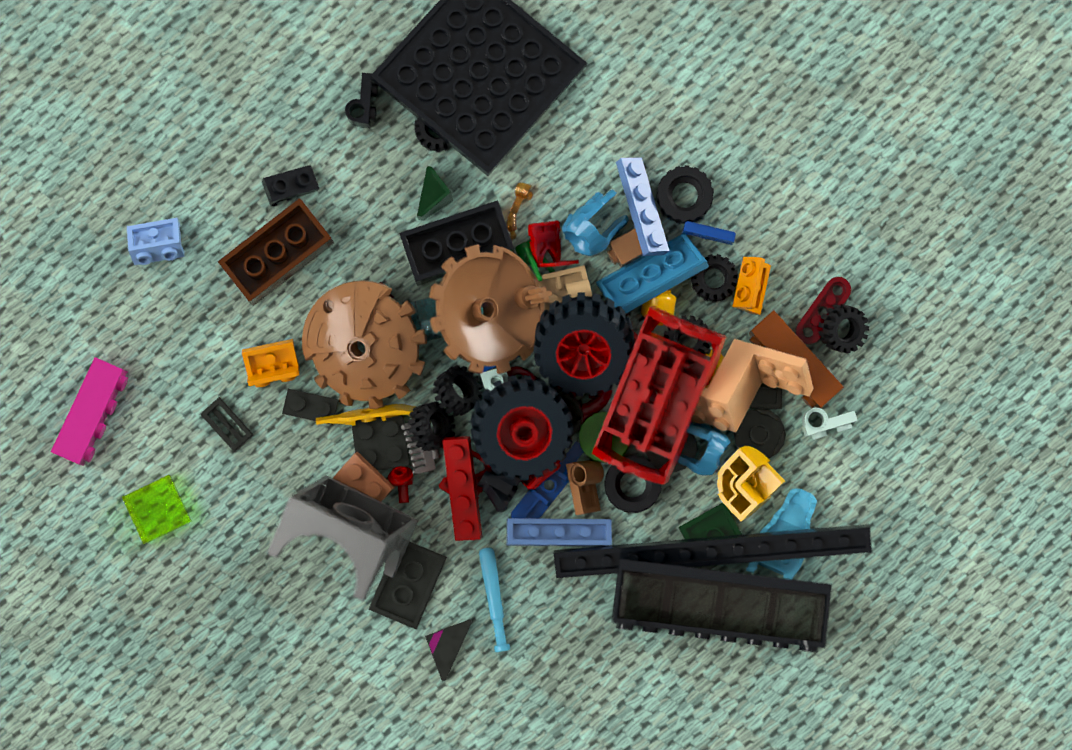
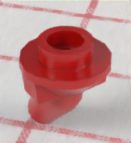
M404 466L394 468L388 475V481L393 486H398L399 503H409L408 485H412L414 480L413 471Z

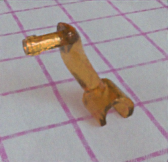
M520 182L515 188L516 198L507 218V229L512 239L517 237L515 233L517 230L516 216L522 200H531L533 197V193L529 191L532 188L530 184Z

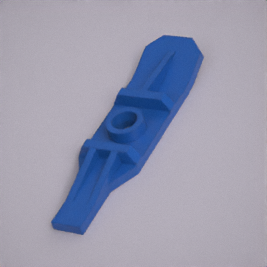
M576 441L566 453L567 456L563 462L560 461L561 467L543 481L536 489H530L512 510L511 518L540 519L569 482L566 464L576 462L584 453L579 442ZM547 480L554 482L552 490L545 489L544 483Z

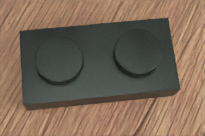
M288 389L282 414L316 421L317 417L336 415L339 400Z

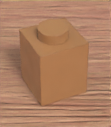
M635 229L611 241L609 244L610 250L607 251L614 265L618 263L621 268L643 256Z

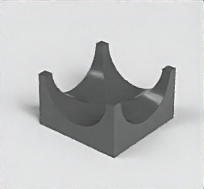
M325 475L290 496L267 554L278 558L293 539L303 535L308 537L311 535L327 537L338 543L351 558L356 572V588L353 597L364 601L384 564L383 574L392 578L396 575L418 520Z

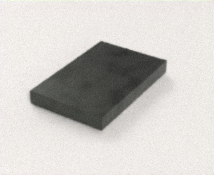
M409 542L396 575L392 578L383 574L368 610L417 630L447 557Z

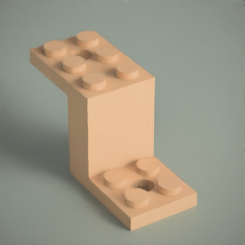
M734 339L708 389L704 388L692 421L698 424L706 423L721 431L729 430L736 433L762 383L771 388L778 387L788 390L794 395L802 394L810 397L814 388L807 360Z

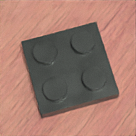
M403 415L386 418V421H382L381 417L376 418L372 422L357 420L356 425L352 426L355 453L359 452L376 470L410 466L407 442L405 440L406 436L404 435L405 430L401 429V425L404 424Z

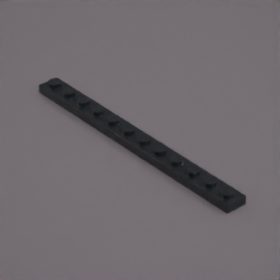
M863 524L554 550L553 554L556 578L617 573L619 559L682 567H700L871 553L872 546L870 525Z

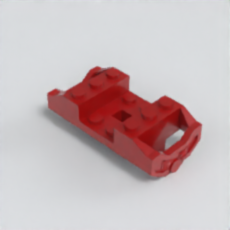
M655 306L649 307L592 454L608 464L617 466V469L625 473H634L642 479L662 485L668 483L689 436L687 429L704 387L709 385L718 364L726 336L694 325ZM661 322L670 328L679 329L682 333L711 342L712 356L702 354L652 331ZM653 387L663 391L662 394L657 393L654 402L649 400ZM616 435L621 438L620 442L626 445L633 444L637 446L636 449L642 452L650 450L670 460L659 470L644 466L612 450V437Z

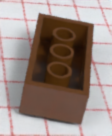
M299 198L221 258L218 263L246 299L254 306L333 245L334 241Z

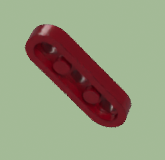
M834 277L830 279L797 324L795 334L805 345H812L821 337L818 331L823 330V328L818 327L819 322L824 323V319L818 314V308L834 309L833 305L844 304L849 298L851 285L845 278ZM833 287H840L842 290L841 295H835ZM805 328L812 330L811 337H806L803 334Z

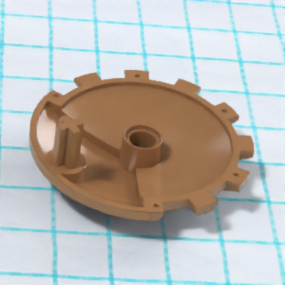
M479 245L469 246L465 248L466 257L457 262L453 257H450L443 263L441 267L446 271V274L440 285L435 283L431 287L430 298L436 300L437 317L430 319L431 327L435 333L441 331L448 346L444 349L446 355L452 360H456L459 356L469 362L470 372L483 374L484 366H496L497 374L505 373L511 370L510 361L517 356H520L525 361L534 351L536 326L544 312V302L549 301L548 296L552 295L551 290L547 291L546 287L539 286L535 275L528 265L512 251L494 245L492 253H480Z
M352 281L334 287L316 301L305 320L302 333V350L305 360H313L319 375L314 377V380L321 389L329 385L333 390L341 394L338 400L347 406H352L354 400L368 401L369 409L381 408L384 406L382 399L394 393L400 400L411 391L406 386V383L412 374L415 373L421 376L426 362L418 360L419 345L427 344L425 329L417 331L410 317L416 313V310L408 300L402 305L390 297L392 288L378 282ZM358 341L365 345V353L358 349Z

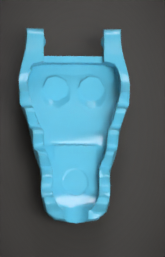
M792 489L786 496L782 507L774 514L770 522L760 533L810 529L811 517L817 504L816 498L805 490ZM804 558L749 562L746 571L754 574L757 565H761L783 575V579H793L800 569Z

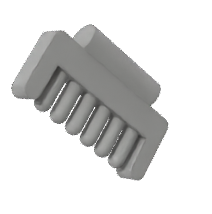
M408 423L401 425L402 430H407L404 432L405 436L413 435V433L408 432L411 425H408ZM413 436L407 437L405 439L406 442H412L411 437ZM417 442L409 443L407 447L409 449L417 447ZM422 447L409 450L410 455L420 453L419 455L411 456V461L422 459V461L412 463L413 467H419L413 470L414 475L435 470L434 460L440 458L438 449L423 451Z

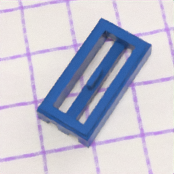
M689 221L685 222L682 232L687 235L730 245L734 243L736 233Z

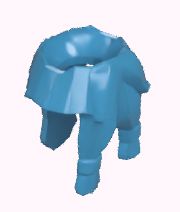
M613 189L606 193L605 196L600 192H596L585 205L575 211L574 215H568L567 220L563 224L562 231L565 234V239L569 240L573 245L575 252L586 256L601 253L608 247L611 239L617 232L627 225L629 218L627 215H624L615 220L603 234H600L597 228L589 221L594 214L617 194Z
M690 422L687 432L707 440L708 446L702 459L697 460L681 454L678 463L686 465L696 474L713 475L721 464V454L728 449L730 440L717 428L713 429L709 425L693 424V422Z

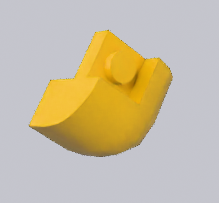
M751 446L739 448L717 473L719 491L717 495L741 522L763 506L771 498V495L785 482L770 466L769 462L771 460Z

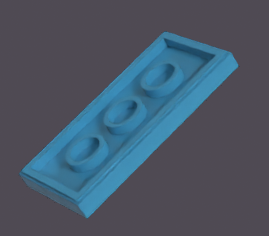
M683 233L667 242L670 251L665 255L642 256L595 283L604 298L613 300L614 307L620 306L626 314L709 266L706 259L689 237Z

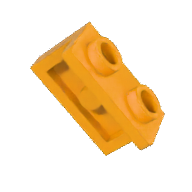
M743 257L732 307L750 314L761 315L771 268L770 264L765 263L764 258Z
M293 339L242 349V356L248 376V386L265 387L273 381L288 382L299 376L300 367Z

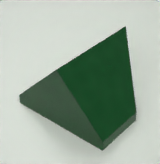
M430 166L426 168L417 212L418 220L422 221L453 201L451 191L433 167Z

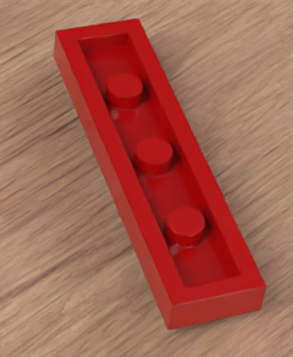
M470 436L444 438L442 441L455 541L481 540L483 535Z

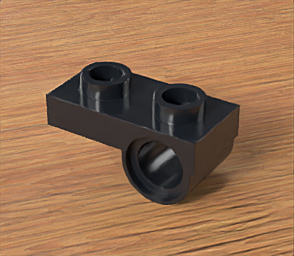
M362 73L360 99L349 101L345 107L348 121L360 128L370 129L371 122L376 121V106H372V99L378 95V85L370 78L372 73ZM355 108H362L364 110V114L360 118H353L351 112Z
M311 165L262 179V185L271 207L277 206L278 202L286 199L288 202L292 198L310 194L320 189Z

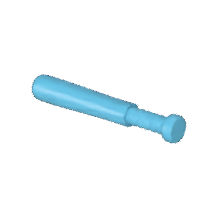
M483 548L479 551V558L490 618L493 620L497 642L494 650L495 652L510 650V645L506 643L504 614L495 552L493 548Z

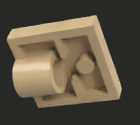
M585 265L541 275L543 280L538 281L540 287H546L547 291L551 290L552 295L548 296L549 301L544 302V310H549L550 304L555 300L561 303L562 297L569 294L573 298L577 297V293L585 292V296L592 297Z

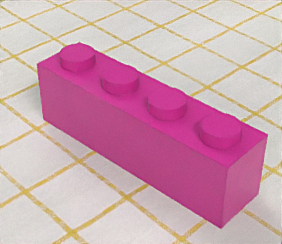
M94 357L53 445L52 453L82 466L85 465V462L89 463L95 454L93 445L97 438L101 439L106 430L104 421L108 414H113L117 406L116 395L118 391L122 392L127 385V371Z

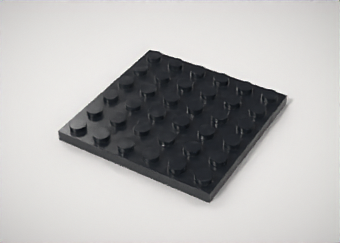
M439 0L372 73L370 78L480 171L489 176L587 66V62L512 0Z

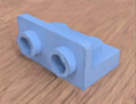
M178 218L127 226L128 252L134 265H147L151 262L171 261L184 257Z

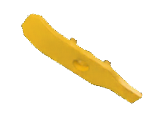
M390 404L377 409L364 408L352 410L337 415L317 417L316 425L332 423L354 426L356 425V420L372 422L376 420V417H381L382 421H386V418L409 415L410 412H414L412 409L416 406Z

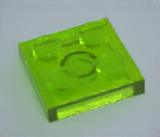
M171 475L160 478L122 497L143 544L154 541L192 522Z

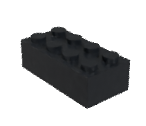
M498 200L399 233L417 286L443 278L446 274V271L441 267L443 263L450 257H453L456 262L466 257V247L479 245L480 253H492L493 246L496 245L515 253Z

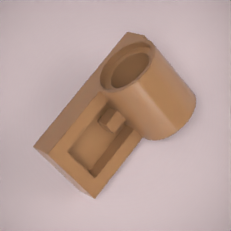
M591 460L566 464L576 515L601 511L596 484L600 483L604 477L602 465L597 461Z

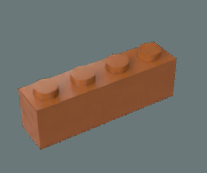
M774 310L749 332L751 344L807 360L814 389L810 397L803 395L802 399L811 409L814 406L822 408L844 388Z

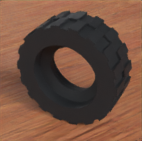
M685 165L684 167H675L673 170L670 169L661 178L656 193L660 211L663 215L667 216V219L673 220L678 224L687 221H699L700 218L707 214L713 202L714 189L711 186V180L696 167L692 168ZM680 183H689L697 190V201L690 207H680L673 201V189Z
M638 455L625 456L639 464L657 469L647 458L639 457ZM611 465L605 476L604 487L608 500L617 509L627 513H639L647 510L657 501L662 489L661 484L645 480L646 488L640 496H626L620 488L621 478L626 473L617 469V466Z

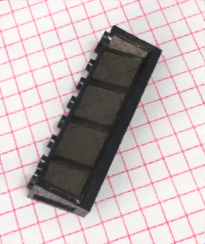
M619 559L611 622L617 623L616 628L633 631V625L643 626V632L658 633V628L669 629V635L684 636V631L695 632L694 638L710 639L712 634L720 635V641L735 643L737 638H746L747 644L762 646L763 641L773 642V647L785 649L789 648V644L799 645V650L818 653V647L825 648L832 584Z

